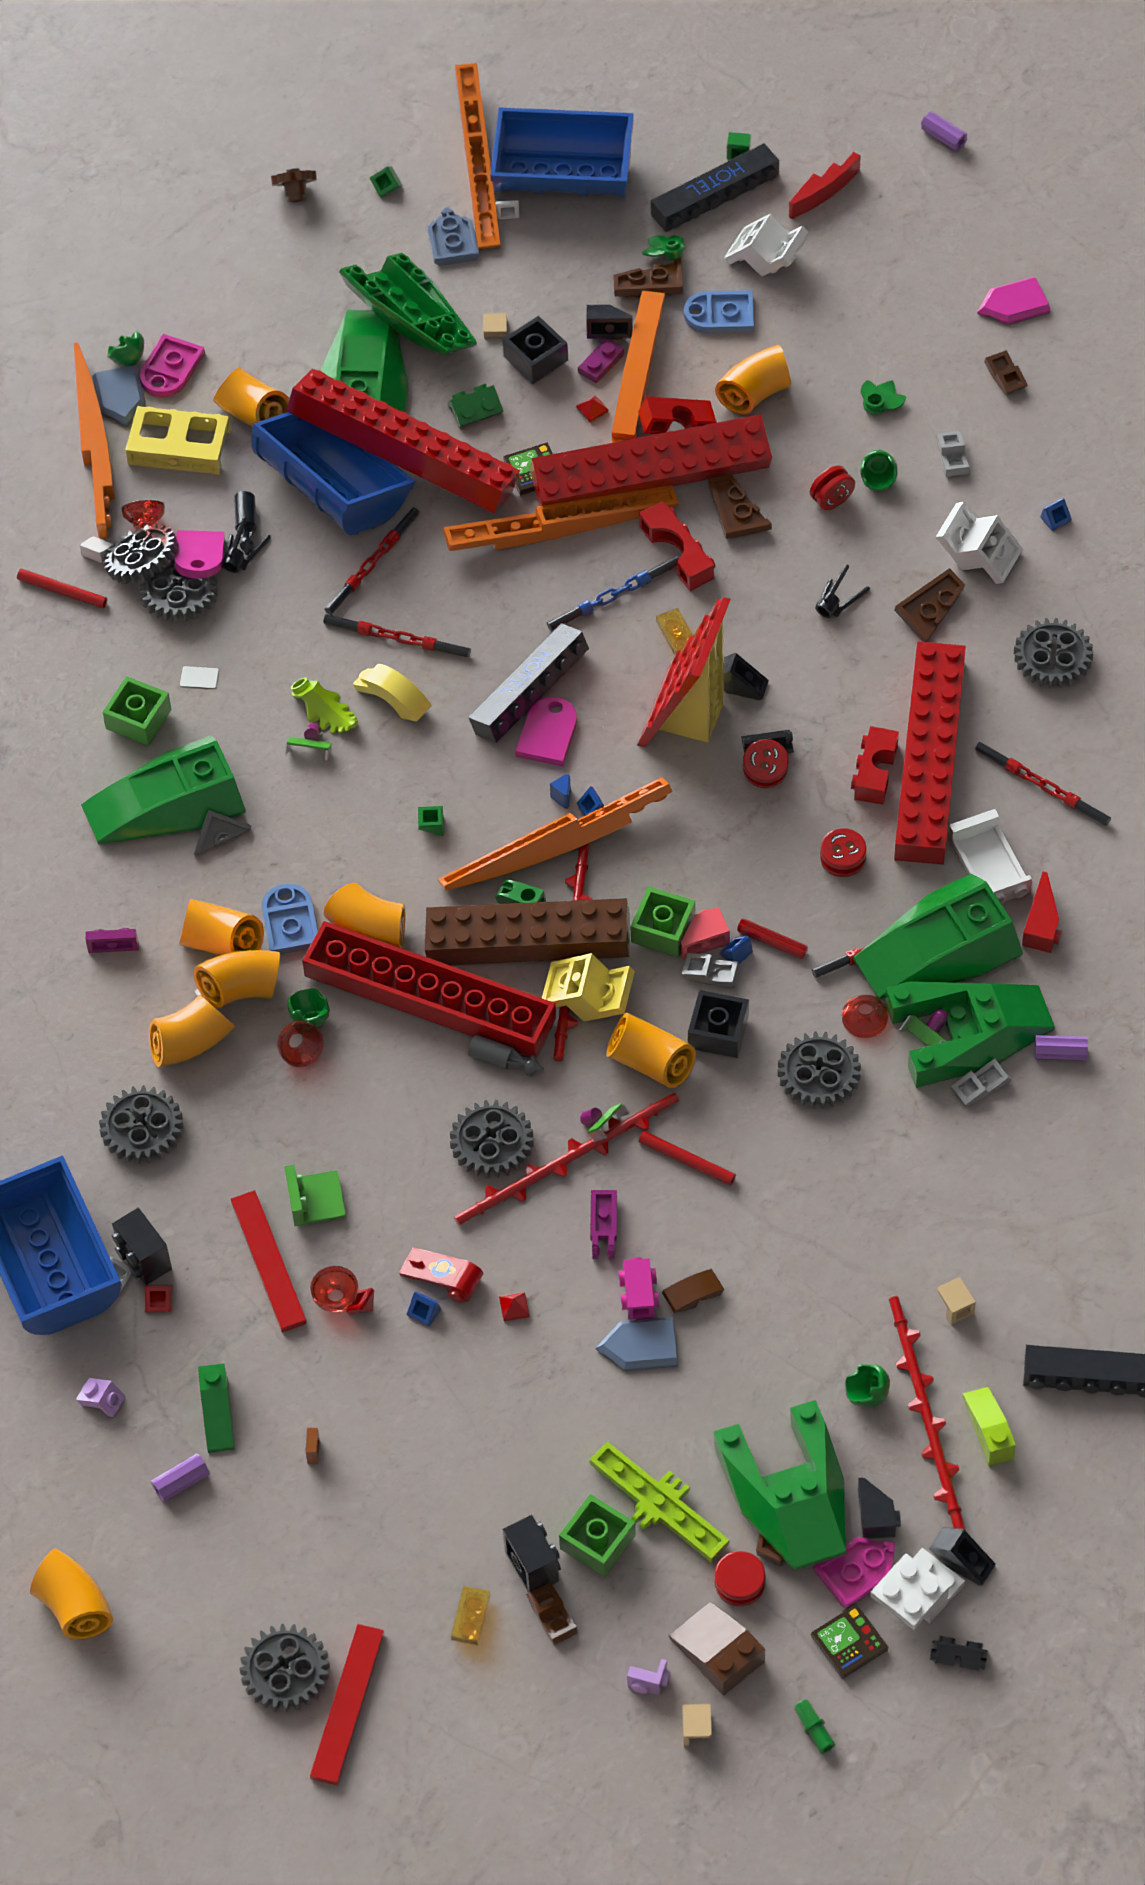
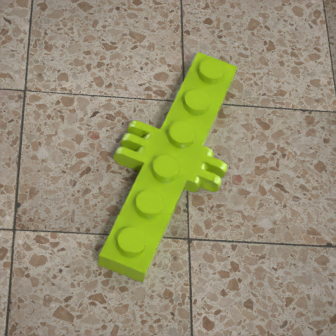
M608 1441L589 1459L592 1467L637 1502L634 1508L637 1511L631 1520L638 1523L645 1517L639 1525L643 1530L651 1523L656 1526L661 1522L711 1563L730 1545V1540L681 1501L689 1493L691 1487L685 1484L678 1491L677 1489L681 1486L683 1480L677 1477L670 1484L669 1482L675 1476L673 1472L668 1471L657 1482Z

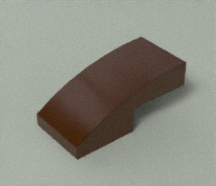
M1007 350L985 358L984 362L989 372L1006 395L1028 386L1019 366H1014Z
M708 1269L676 1282L664 1289L662 1294L675 1314L696 1308L699 1301L720 1296L724 1288L713 1270Z
M551 1582L526 1594L537 1618L553 1645L578 1633L577 1626L564 1608L563 1600Z

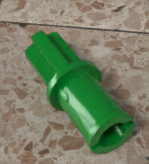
M807 1699L798 1702L794 1706V1710L805 1726L804 1732L810 1734L820 1754L829 1752L836 1744L824 1727L825 1721L818 1717Z

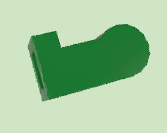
M505 880L495 896L498 904L546 902L544 890L513 880Z

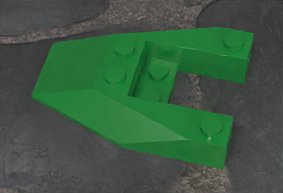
M910 981L886 987L885 1005L892 1024L904 1022L909 1015H915L917 1018L932 1015L938 1009H943L948 1014L945 1024L951 1041L909 1051L908 1068L916 1088L965 1076L970 1071L976 1073L994 1058L998 1063H1001L1035 1042L1036 1035L1045 1036L1055 1029L1039 985Z
M816 1400L790 1407L791 1426L807 1463L763 1477L759 1473L739 1424L713 1431L715 1451L741 1514L794 1571L846 1555L844 1477L825 1420Z

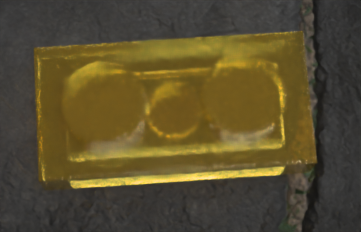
M679 608L656 616V622L674 655L677 651H682L689 636H693Z
M463 1586L451 1633V1640L473 1645L479 1644L491 1596L490 1591Z

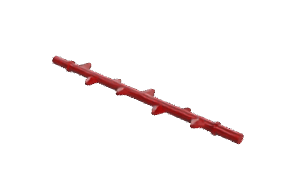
M589 844L579 847L578 861L575 865L576 874L565 879V884L574 888L573 901L593 900L584 894L586 871L588 870ZM568 1006L559 1007L557 1031L554 1034L556 1039L553 1059L555 1061H563L565 1041L568 1038L567 1029L578 1026V1021L569 1015L570 1008Z
M673 1092L658 1102L649 1104V1107L624 1121L611 1117L608 1120V1130L604 1131L607 1136L605 1139L596 1142L590 1139L583 1144L573 1138L569 1139L568 1152L541 1168L530 1163L527 1164L526 1176L500 1191L487 1185L485 1187V1199L481 1202H475L474 1206L454 1216L456 1223L461 1225L479 1214H484V1211L511 1196L521 1202L525 1201L526 1188L551 1173L561 1177L567 1176V1164L592 1150H596L603 1155L608 1154V1141L634 1126L645 1131L648 1130L649 1118L657 1116L659 1112L679 1102L678 1096Z
M893 1296L889 1298V1303L895 1321L894 1326L897 1328L904 1356L896 1363L897 1369L908 1370L910 1373L916 1398L908 1404V1409L922 1415L930 1444L921 1454L923 1458L934 1459L942 1488L933 1497L936 1501L947 1503V1513L951 1517L953 1527L965 1529L961 1515L962 1509L958 1505L951 1478L960 1469L958 1465L947 1463L945 1460L938 1432L946 1425V1421L942 1418L933 1417L925 1389L934 1382L933 1376L920 1373L913 1344L921 1334L920 1331L908 1329V1321L904 1317L900 1299L898 1296Z

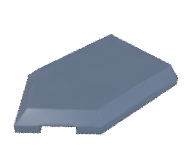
M445 207L436 221H432L427 227L434 263L440 266L476 260L479 257V251L472 220L465 216L461 217L455 214L454 210Z
M132 365L96 372L92 376L101 414L106 417L110 416L127 427L136 413L137 406L144 407L146 405L138 367Z
M673 1318L619 1322L596 1346L595 1350L609 1357L624 1371L677 1366Z

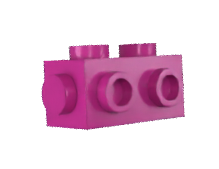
M635 1257L623 1261L624 1271H619L620 1287H625L626 1294H621L622 1310H627L628 1320L655 1318L654 1308L659 1307L658 1291L653 1292L652 1284H657L656 1268H650V1258Z

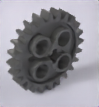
M155 523L150 528L146 524L143 529H140L138 526L135 532L129 530L126 537L120 536L121 540L119 542H113L114 547L107 549L109 553L104 555L106 560L103 563L108 575L111 576L112 580H117L118 583L123 580L125 584H128L131 580L136 583L139 578L145 581L146 576L154 577L155 571L162 572V566L170 565L168 560L175 558L174 553L178 552L176 547L179 544L170 527L165 528L164 524L158 527L157 523Z
M174 559L170 561L169 566L161 567L162 572L155 571L154 577L148 575L146 580H142V584H140L141 601H143V607L148 608L149 614L155 612L156 618L164 615L165 621L169 620L170 617H173L174 622H177L178 618L181 617L186 622L187 616L196 619V613L204 615V608L211 609V603H215V596H218L217 579L214 576L201 579L185 577L176 571Z
M1045 618L1044 624L1036 620L1035 627L1028 624L1027 632L1021 630L1020 637L1016 638V645H1014V662L1018 663L1017 669L1023 670V677L1031 675V683L1039 680V686L1047 682L1049 688H1052L1053 683H1057L1058 687L1062 688L1063 682H1066L1069 686L1072 685V679L1079 682L1080 675L1086 676L1087 669L1091 668V661L1093 660V644L1089 643V636H1084V629L1076 631L1077 624L1074 623L1069 627L1067 626V620L1059 624L1058 618H1055L1053 623H1050L1048 618ZM1052 637H1057L1055 668L1050 669Z
M814 1031L813 1038H809L804 1033L803 1041L795 1037L794 1045L787 1043L786 1051H781V1059L778 1060L779 1069L777 1071V1076L780 1077V1086H785V1094L792 1093V1101L801 1098V1106L805 1105L808 1101L810 1102L811 1109L815 1107L816 1103H820V1107L824 1109L827 1102L832 1107H835L836 1099L844 1103V1095L851 1097L852 1089H857L858 1081H860L861 1063H858L859 1055L853 1054V1046L846 1048V1039L837 1042L836 1034L830 1039L827 1032H824L823 1036L819 1037L817 1031ZM805 1056H812L813 1058L807 1059V1058H804V1057H805ZM830 1060H838L839 1062L833 1063ZM800 1078H808L809 1080L803 1081ZM830 1081H831V1082H834V1084H830V1085L825 1083V1082H830Z
M143 1085L141 1091L137 1092L136 1088L132 1086L131 1093L128 1094L123 1089V1097L119 1098L114 1095V1104L106 1103L108 1111H101L102 1119L99 1120L100 1135L103 1138L104 1146H108L110 1153L116 1152L118 1159L126 1155L128 1163L134 1157L137 1163L140 1164L142 1158L146 1157L148 1163H151V1156L155 1155L158 1159H161L160 1152L164 1151L169 1154L168 1145L176 1147L177 1142L175 1138L182 1137L181 1129L184 1128L182 1112L180 1111L179 1104L174 1103L172 1095L166 1097L165 1090L157 1094L156 1088L153 1086L148 1092L145 1085ZM141 1107H147L144 1110H138ZM121 1123H128L124 1126H118ZM158 1123H164L161 1126H155ZM138 1139H144L141 1142H135Z
M485 1100L484 1107L474 1103L475 1110L472 1111L466 1107V1116L457 1115L458 1122L452 1123L453 1131H450V1148L453 1149V1157L458 1158V1165L466 1164V1172L474 1168L475 1176L485 1172L486 1179L493 1172L496 1178H499L500 1171H504L508 1176L509 1168L512 1167L518 1171V1162L525 1164L526 1156H531L530 1147L534 1146L532 1138L534 1137L533 1129H530L531 1122L526 1120L525 1113L518 1114L517 1106L509 1109L508 1102H505L501 1107L498 1104V1100L494 1101L493 1106H489L488 1101ZM494 1121L499 1122L496 1125L489 1124L490 1122ZM478 1136L476 1139H470L469 1137ZM507 1139H514L515 1141H513V1142H506L505 1140H507ZM488 1153H493V1154H494L493 1156H490V1157L485 1156V1154H488Z
M281 1624L280 1631L276 1632L275 1628L270 1626V1634L267 1635L261 1630L260 1640L251 1638L253 1648H244L247 1656L240 1658L241 1664L244 1666L240 1667L239 1670L240 1675L244 1676L241 1678L242 1685L247 1686L245 1688L247 1695L254 1694L253 1700L255 1703L262 1700L264 1709L273 1704L274 1712H277L280 1706H284L285 1712L288 1713L290 1705H294L297 1711L300 1710L299 1702L303 1701L309 1706L310 1695L314 1698H319L317 1688H326L323 1680L329 1679V1673L326 1670L330 1668V1663L326 1660L328 1652L327 1650H322L324 1648L322 1641L316 1642L315 1633L307 1637V1629L305 1627L298 1633L295 1624L292 1625L290 1631H286L285 1625ZM287 1647L296 1648L292 1653L283 1652ZM262 1662H272V1665L268 1668L259 1667ZM302 1668L310 1669V1672L305 1675L297 1673ZM278 1683L287 1684V1686L283 1689L274 1688V1686Z

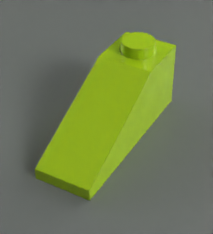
M989 1387L963 1393V1399L988 1466L1013 1460L1016 1444L1008 1422Z

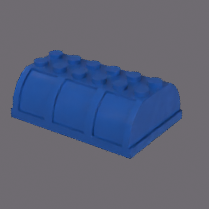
M499 107L490 174L494 192L510 190L532 191L533 194H543V192L577 193L578 196L601 194L618 195L619 198H626L634 113Z
M289 412L253 424L251 430L253 432L251 439L253 452L261 460L266 461L277 470L283 479L307 496L313 505L330 516L349 535H357L359 532L374 529L376 526L386 523L400 509L410 490L414 487L415 481L398 466Z
M63 1155L0 1180V1277L22 1327L27 1332L36 1335H50L102 1314L116 1301L122 1286Z

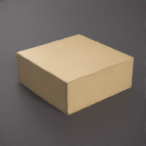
M507 313L484 314V338L507 336Z

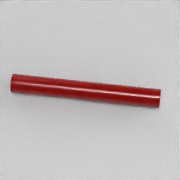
M22 568L17 573V580L102 609L107 604V597Z
M643 1131L639 1137V1143L731 1186L735 1180V1173L655 1135Z

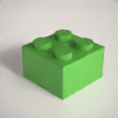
M126 676L102 713L107 730L149 746L172 708L168 692Z
M648 886L630 926L631 943L679 957L681 940L696 914L695 900Z
M590 1494L559 1534L560 1549L605 1577L635 1538V1522Z

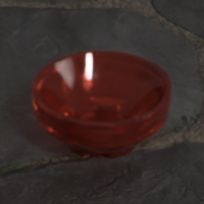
M157 500L130 502L122 507L123 517L135 528L138 526L144 528L146 524L152 527L165 514V504Z
M862 994L854 996L846 1002L842 1010L844 1028L856 1037H874L885 1029L888 1022V1012L885 1004L879 998L872 995ZM862 1004H868L873 1010L869 1014H862L858 1011V1007Z
M292 1022L281 1031L278 1037V1052L282 1059L291 1066H308L315 1062L322 1052V1033L315 1025L309 1022ZM301 1034V1044L297 1047H291L289 1043L291 1036Z
M329 1266L317 1272L313 1277L310 1290L311 1296L318 1307L328 1312H340L349 1308L355 1302L359 1287L358 1280L352 1271L342 1266ZM333 1290H340L343 1293V1297L338 1301H332L328 1298V1294Z

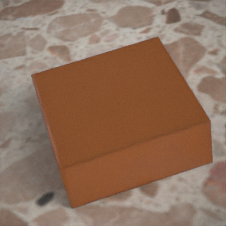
M307 1428L305 1449L307 1464H318L319 1431L318 1428Z

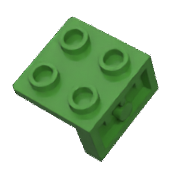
M295 1165L284 1166L294 1226L345 1218L346 1214L338 1171L302 1176L301 1174H296Z

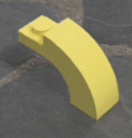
M378 664L374 669L367 668L360 673L359 678L353 683L356 691L374 694L387 701L396 710L401 719L417 722L432 706L426 696L409 679L396 670L382 664Z

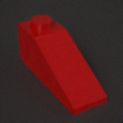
M1042 871L1023 932L1022 946L1052 953L1054 944L1059 945L1062 930L1058 929L1059 916L1048 873Z

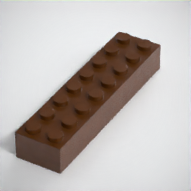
M627 898L426 907V957L447 965L555 961L591 953L597 959L630 957V912Z

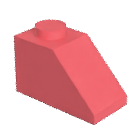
M719 907L705 909L695 914L681 940L682 959H686L687 953L701 954L730 943V930Z

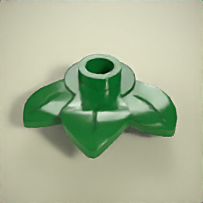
M663 235L652 236L648 239L651 247L644 250L642 255L650 257L665 255L667 259L680 258L685 249L683 238L678 235H672L668 238Z
M866 380L860 389V393L864 398L863 408L870 414H880L884 410H896L906 401V396L895 394V384L892 380L878 386Z

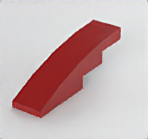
M852 152L841 166L833 162L821 177L813 173L789 201V218L794 219L814 209L845 187L860 171L861 155Z

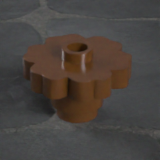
M299 168L287 169L285 173L271 176L272 186H284L285 197L288 198V202L305 201V195L307 194L306 183L317 181L315 170H300Z

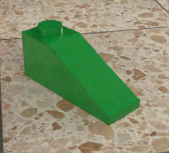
M225 1363L199 1366V1384L207 1451L210 1453L233 1450L235 1448Z

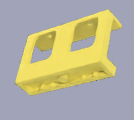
M137 406L126 446L128 465L220 475L222 468L221 452L226 433L231 432L229 416ZM142 425L169 427L167 437L164 439L140 436ZM188 429L215 432L213 442L204 444L186 441Z

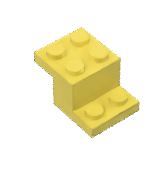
M592 953L553 961L550 964L542 998L554 1002L556 1007L568 1006L583 1022L625 1014L635 971L630 966L608 970Z

